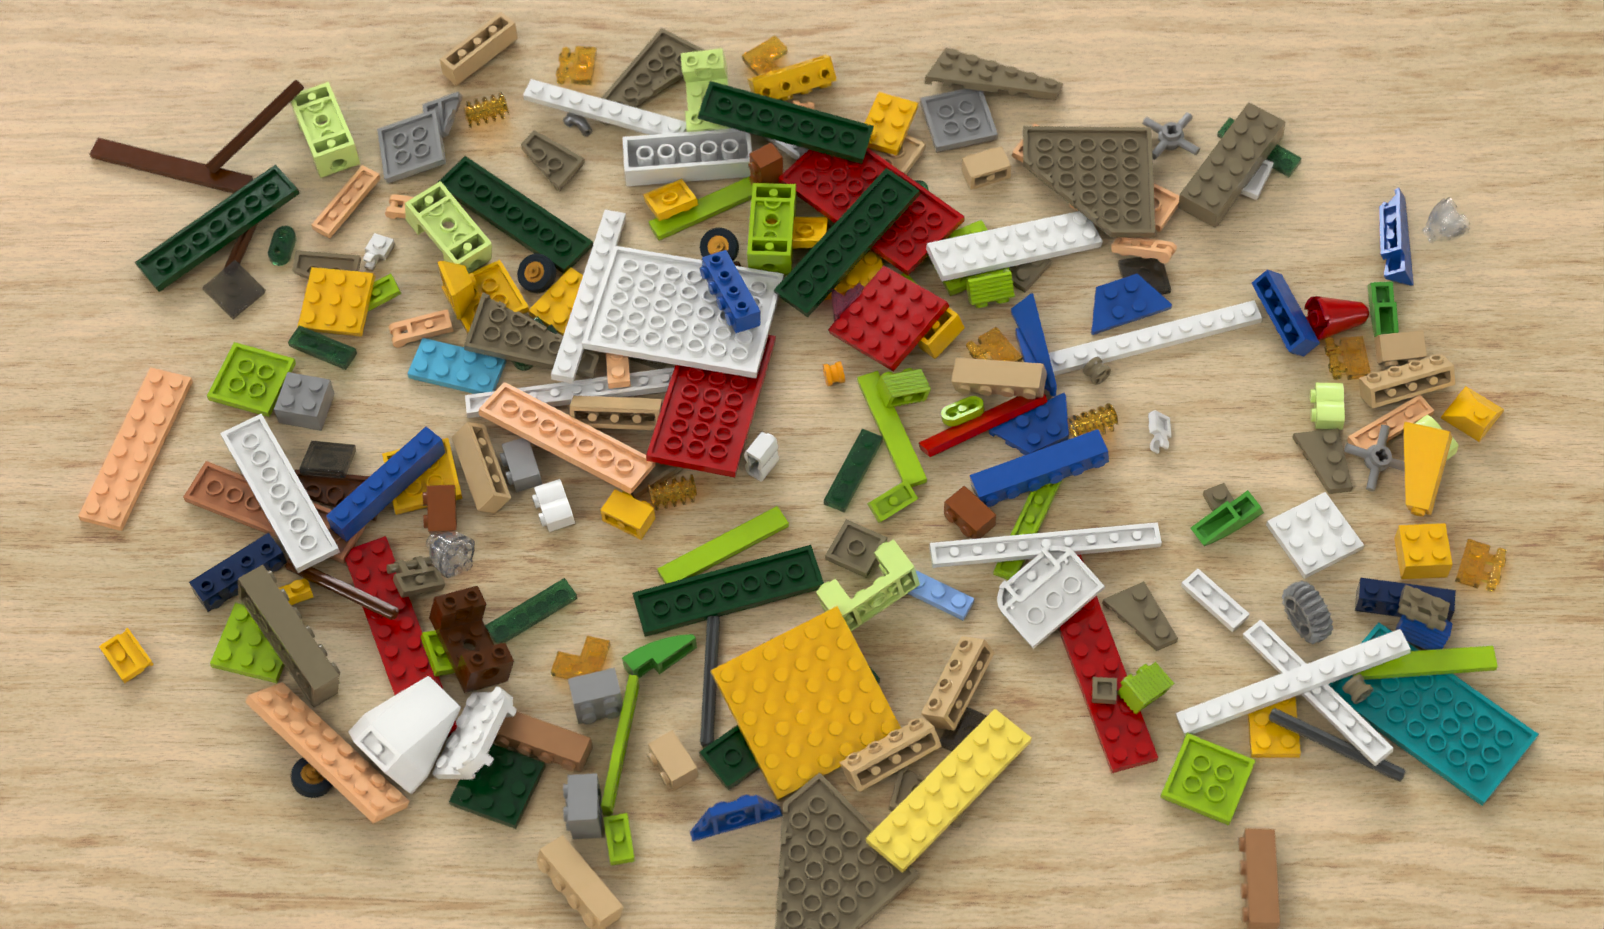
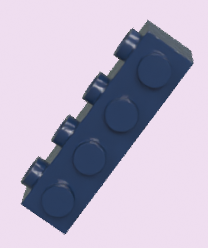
M268 532L189 583L197 598L207 612L212 609L219 608L233 596H238L239 577L261 565L267 571L275 572L281 569L287 561L283 551Z
M1360 577L1356 589L1355 611L1401 617L1403 614L1398 613L1401 592L1405 585H1409L1450 603L1447 620L1450 622L1455 611L1456 590Z

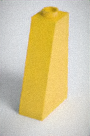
M1404 422L1405 502L1411 514L1424 517V514H1432L1453 437L1451 432L1447 430Z

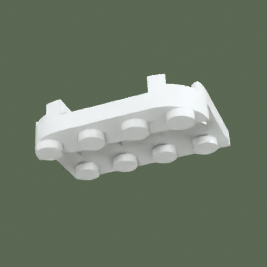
M1048 545L1042 548L1039 555L1007 582L1005 580L999 587L997 602L1003 616L1008 619L1034 649L1104 590L1105 586L1072 549L1067 546L1054 545L1049 547Z
M497 686L492 692H472L466 701V706L461 716L456 721V730L447 739L446 746L436 761L432 775L438 779L475 778L474 773L484 764L490 766L494 758L487 753L505 717L515 716L517 709L513 707V697Z

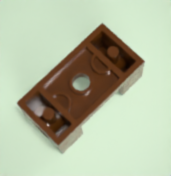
M478 585L434 597L429 619L464 693L507 682L514 664V659L506 643L494 645L482 620L487 604ZM467 643L472 644L475 649L468 650L463 645Z

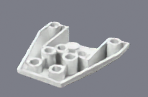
M427 676L365 713L348 732L354 743L384 773L412 794L428 777L461 706L430 676Z

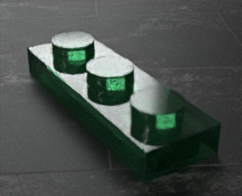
M300 325L288 341L289 347L344 370L348 368L357 354L356 348Z

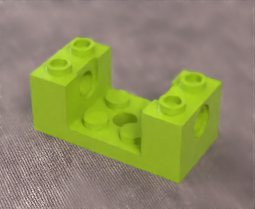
M753 183L747 248L748 268L782 273L784 275H788L792 271L793 226L797 209L796 184ZM769 219L777 220L775 224H768L766 221Z

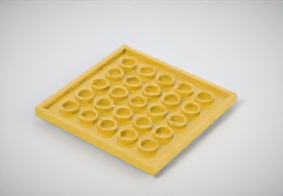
M838 606L710 671L776 800L803 787L819 772L824 776L841 767L840 762L845 760L848 755L858 753L867 748L870 743L885 738L894 730L901 729Z

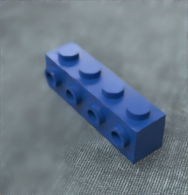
M727 250L702 257L701 277L703 280H707L711 295L716 296L718 308L724 311L728 326H732L735 333L760 326L761 311Z
M1266 270L1252 282L1257 296L1260 298L1267 314L1270 316L1285 347L1290 353L1304 357L1320 344L1282 274Z

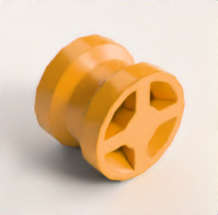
M837 361L834 365L823 364V373L827 386H832L835 382L845 383L841 361Z

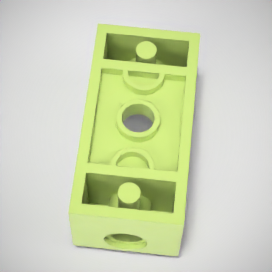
M723 49L681 53L682 73L686 82L688 111H685L687 132L732 129L698 119V113L709 82L713 81L729 86L727 62Z
M329 82L301 91L291 101V105L299 128L303 131L320 178L359 165L360 161L355 143Z
M441 181L405 203L406 221L418 235L424 231L443 253L444 261L465 265L468 273H471L492 260L491 241ZM445 222H452L454 227L446 229L442 225Z
M894 539L881 544L877 551L874 552L877 560L880 562V571L884 576L877 578L872 586L866 590L858 591L852 599L849 598L836 579L831 582H825L816 591L824 612L838 606L851 632L920 585L914 565Z

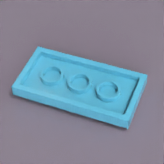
M422 338L407 374L409 379L472 394L493 392L505 367L506 359L465 351L464 347Z

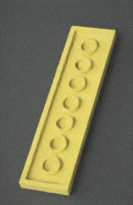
M994 709L866 838V843L903 873L1031 743L1032 738Z

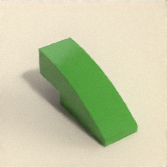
M1393 281L1372 282L1368 284V300L1374 338L1382 334L1399 333L1397 302H1394Z
M1247 490L1231 503L1226 501L1190 529L1203 546H1207L1239 530L1264 512L1259 503Z
M693 634L678 635L648 643L622 657L624 669L630 675H637L638 679L653 668L661 674L697 648L696 637Z

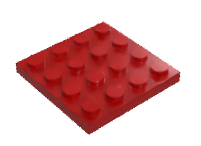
M883 265L830 326L828 331L834 337L894 372L950 306L944 299Z

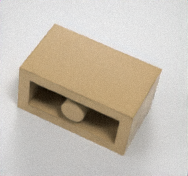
M1002 146L990 148L984 152L969 154L963 157L962 173L970 190L1010 179L1011 164Z
M1424 330L1382 334L1374 338L1377 364H1385V367L1398 366V362L1407 361V364H1409L1411 361L1427 357Z
M673 730L648 743L649 753L647 757L653 767L657 765L660 769L659 776L665 786L669 784L672 790L675 791L698 778L697 766Z

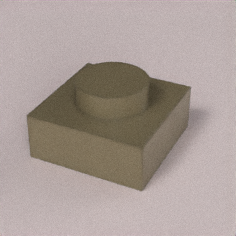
M1225 483L1206 489L1203 492V496L1212 512L1226 501L1231 503L1234 500Z
M1093 677L1092 703L1116 704L1117 678Z

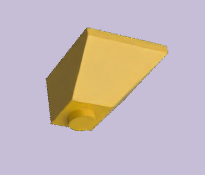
M438 261L443 287L457 320L462 319L475 296L473 286L477 284L473 273H468L465 265Z
M1465 386L1443 413L1441 419L1480 442L1504 412V409Z

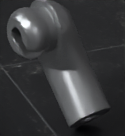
M568 113L563 118L566 126L572 127L573 124L577 125L583 136H589L592 133V129L585 117Z

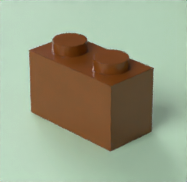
M769 143L749 153L750 183L752 185L753 183L780 184L778 177L783 174V157L775 146Z
M455 485L427 486V492H423V506H427L428 515H423L424 529L428 528L429 534L457 533Z
M965 486L944 502V515L946 519L959 526L961 532L967 538H982L996 526V514Z

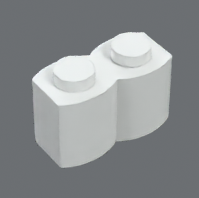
M761 432L744 453V458L747 462L745 464L747 473L761 482L779 461L777 439L773 435Z
M560 479L534 487L536 494L532 495L535 507L541 508L542 513L538 515L542 527L547 526L548 531L551 532L575 524Z

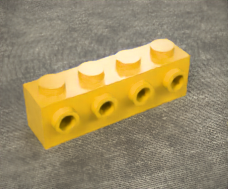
M826 54L748 79L751 92L774 99H781L782 101L793 98L792 95L799 92L801 95L810 93L812 88L818 86L820 88L829 87L832 85L831 82L837 81L831 56Z

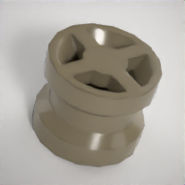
M1094 357L1083 368V373L1086 376H1090L1091 381L1095 385L1102 383L1111 373V369L1102 364L1103 361L1100 357Z
M1361 674L1352 677L1342 688L1345 693L1352 696L1351 700L1355 704L1362 702L1373 692V688L1364 682V677Z

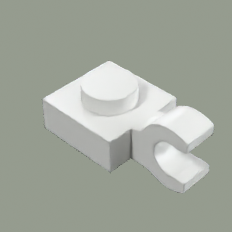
M374 233L365 248L366 254L363 257V261L367 262L365 268L373 270L379 259L386 260L395 245L394 239Z
M1154 410L1148 413L1149 431L1154 435L1150 443V449L1158 454L1160 451L1159 447L1169 448L1168 439L1171 438L1170 417Z

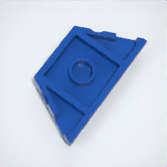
M1138 274L1097 286L1095 289L1091 334L1095 335L1170 310L1172 304Z
M1062 393L1047 400L1048 402L990 429L989 434L993 437L997 435L1005 440V444L1018 449L1023 455L1068 440L1066 394Z
M743 795L735 801L728 803L719 802L713 807L708 808L691 829L690 835L693 842L782 817L783 815L780 806L758 795Z

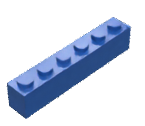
M427 426L423 428L326 515L330 528L344 541L350 540L446 453L442 439Z
M1096 429L971 474V486L975 496L987 507H991L1005 499H1014L1022 493L1036 491L1046 484H1055L1066 477L1080 475L1091 468H1100L1109 462L1108 449L1099 430Z

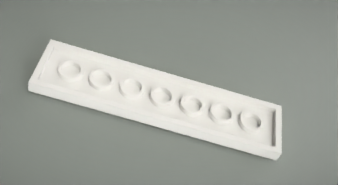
M1077 211L927 243L926 250L941 281H947L1099 248L1102 246L1103 241L1092 221Z
M259 414L220 433L296 571L299 573L340 553L338 546L263 415Z

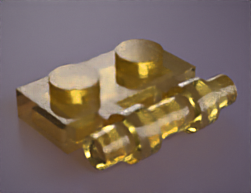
M576 46L575 53L570 52V48L563 47L558 58L560 64L556 70L557 83L563 85L565 79L570 77L571 84L592 85L597 55L596 47ZM570 62L573 63L572 67H567Z
M997 327L978 337L980 345H976L973 341H969L966 344L970 351L969 354L973 359L1022 362L1020 353ZM988 353L992 359H988L984 354Z
M1363 336L1340 338L1339 346L1334 343V338L1325 339V354L1329 357L1330 362L1328 368L1334 380L1341 379V373L1345 372L1347 380L1359 379L1371 373ZM1338 356H1342L1344 362L1338 361Z
M1468 539L1455 582L1478 589L1480 581L1487 583L1486 589L1488 591L1494 592L1496 586L1501 581L1500 572L1506 563V550L1498 548L1496 554L1492 555L1489 554L1490 545ZM1485 564L1492 566L1491 572L1484 571Z

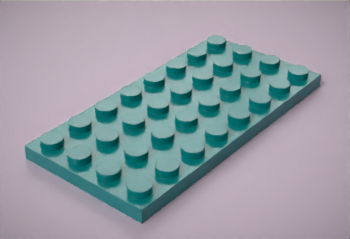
M1378 622L1361 643L1386 635L1392 631ZM1408 643L1410 651H1420ZM1454 674L1364 680L1366 684L1371 685L1373 692L1358 704L1351 700L1352 696L1342 690L1344 684L1353 675L1328 684L1372 728L1481 806L1486 803L1539 735Z

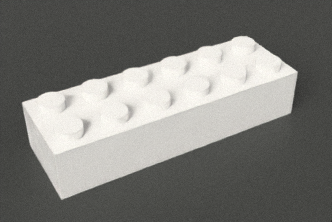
M732 128L623 137L626 186L665 184L680 179L684 182L749 177V153L752 152L750 133Z

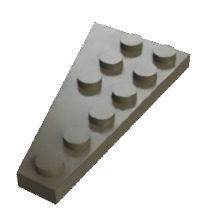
M661 28L601 98L636 108L684 77L681 53L704 51V49Z
M945 48L925 76L924 84L931 85L932 81L943 82V86L951 87V84H960L965 89L997 93L998 89L1007 90L1010 95H1017V93L1022 92L1028 93L1033 98L1056 100L1063 87V83L1057 82L1054 79H1047L1037 76L1032 72L1027 73L1017 70L1015 67L1004 66L992 60L981 59L976 55H968L953 48Z
M483 292L464 344V350L553 370L563 336L550 332L546 326L520 312L512 311L506 307V304L492 300L488 294ZM584 349L576 375L593 379L599 362V356Z

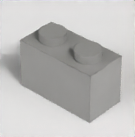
M520 438L503 443L504 453H500L503 467L508 466L509 469L506 472L509 485L514 484L516 492L542 485L540 472L530 442Z

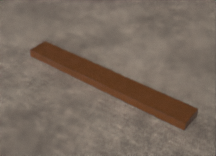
M102 138L97 139L89 153L93 159L229 193H235L253 180L251 175L220 168L213 174L206 167V164Z

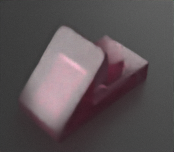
M858 283L854 288H850L845 296L836 290L831 292L834 322L840 319V315L861 295L866 287Z

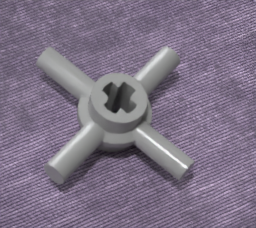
M1186 113L1178 123L1168 122L1164 126L1148 117L1144 119L1142 124L1151 127L1153 131L1157 132L1160 141L1152 151L1153 160H1156L1165 149L1174 150L1179 146L1195 156L1198 154L1200 148L1185 140L1182 131L1193 119L1190 113Z
M1381 425L1376 445L1364 449L1347 443L1344 449L1346 453L1364 458L1365 465L1370 469L1366 486L1368 491H1375L1379 472L1386 470L1388 467L1405 472L1404 462L1392 458L1390 449L1386 447L1390 427L1387 425Z

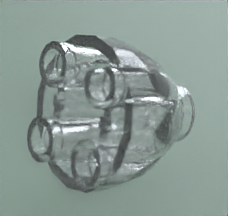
M1450 197L1447 199L1443 198L1436 204L1428 216L1426 227L1422 229V232L1431 243L1435 241L1457 240L1469 233V220L1464 214L1459 215L1455 209L1457 206Z
M455 531L434 532L428 537L426 546L429 548L431 562L443 576L450 578L471 569L475 551V541L472 538Z

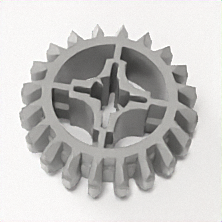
M1300 581L1291 584L1283 590L1282 604L1285 607L1284 611L1287 613V619L1290 620L1301 638H1304L1308 643L1314 644L1321 642L1332 634L1333 620L1330 618L1331 613L1328 611L1323 598L1319 595V591L1315 590L1313 585H1310L1307 581Z

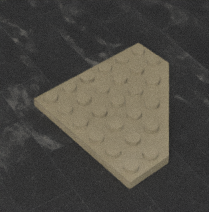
M1023 126V166L1110 237L1155 238L1151 127Z
M820 772L783 803L775 929H859L919 877V873L911 865L902 873L866 843V838L875 828Z

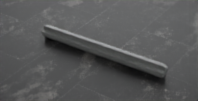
M709 616L707 618L700 744L703 747L711 744L714 739L716 682L710 671L718 666L720 618L718 616Z
M1273 708L1269 715L1271 722L1398 782L1405 775L1403 768L1386 760H1382L1378 765L1374 766L1352 744L1276 708Z

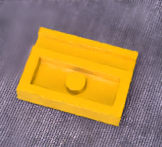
M126 628L125 632L122 634L118 633L99 646L101 652L124 684L145 671L144 669L149 665H154L129 628Z

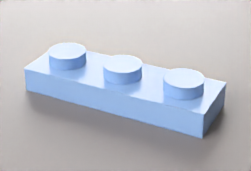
M916 571L920 585L907 594L964 621L974 604V598Z

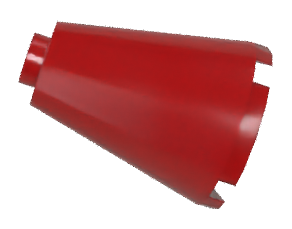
M1313 296L1307 300L1304 310L1308 309L1306 319L1318 340L1326 339L1362 325L1369 317L1367 306L1363 302Z

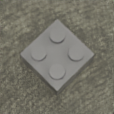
M287 372L274 408L278 422L280 424L322 431L335 394L330 379Z
M615 668L568 679L578 724H591L598 719H612L621 714L623 702Z
M597 773L568 775V784L563 785L564 799H566V807L563 808L566 830L571 831L573 839L602 838V802Z

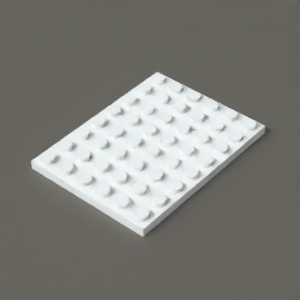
M614 246L582 340V347L587 350L756 378L779 299L778 295L774 293V289L784 279V274L736 266L761 311L760 326L735 333L733 327L728 326L724 311L718 308L716 296L711 295L707 280H703L701 277L700 267H702V260Z

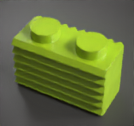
M1000 269L966 276L965 283L969 303L972 306L975 305L976 308L988 306V302L996 301L998 304L1009 302V298L1015 297L1011 271Z
M906 368L898 373L886 372L880 376L876 385L886 408L924 402L931 390V386L927 383L921 368L914 370Z
M1157 662L1150 666L1146 663L1136 671L1137 675L1129 674L1121 681L1123 686L1117 693L1121 696V699H1124L1127 706H1130V709L1137 714L1167 693L1175 683Z

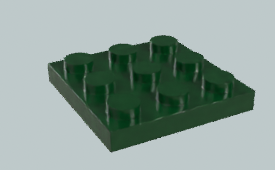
M492 744L487 753L494 758L490 766L484 764L474 773L475 778L459 779L449 804L516 829L546 766L544 762Z

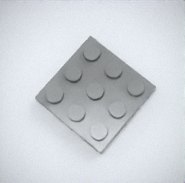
M961 89L920 98V105L936 152L998 139L983 91Z
M436 109L377 129L384 179L387 183L446 164L439 114Z

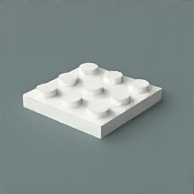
M1326 492L1268 520L1266 524L1304 579L1363 550L1364 547L1362 541Z

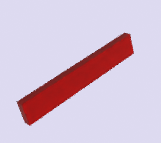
M1043 394V398L1036 397L1035 399H1027L1023 396L1010 399L983 412L979 417L948 428L919 442L920 450L929 457L939 454L1048 402L1046 395Z

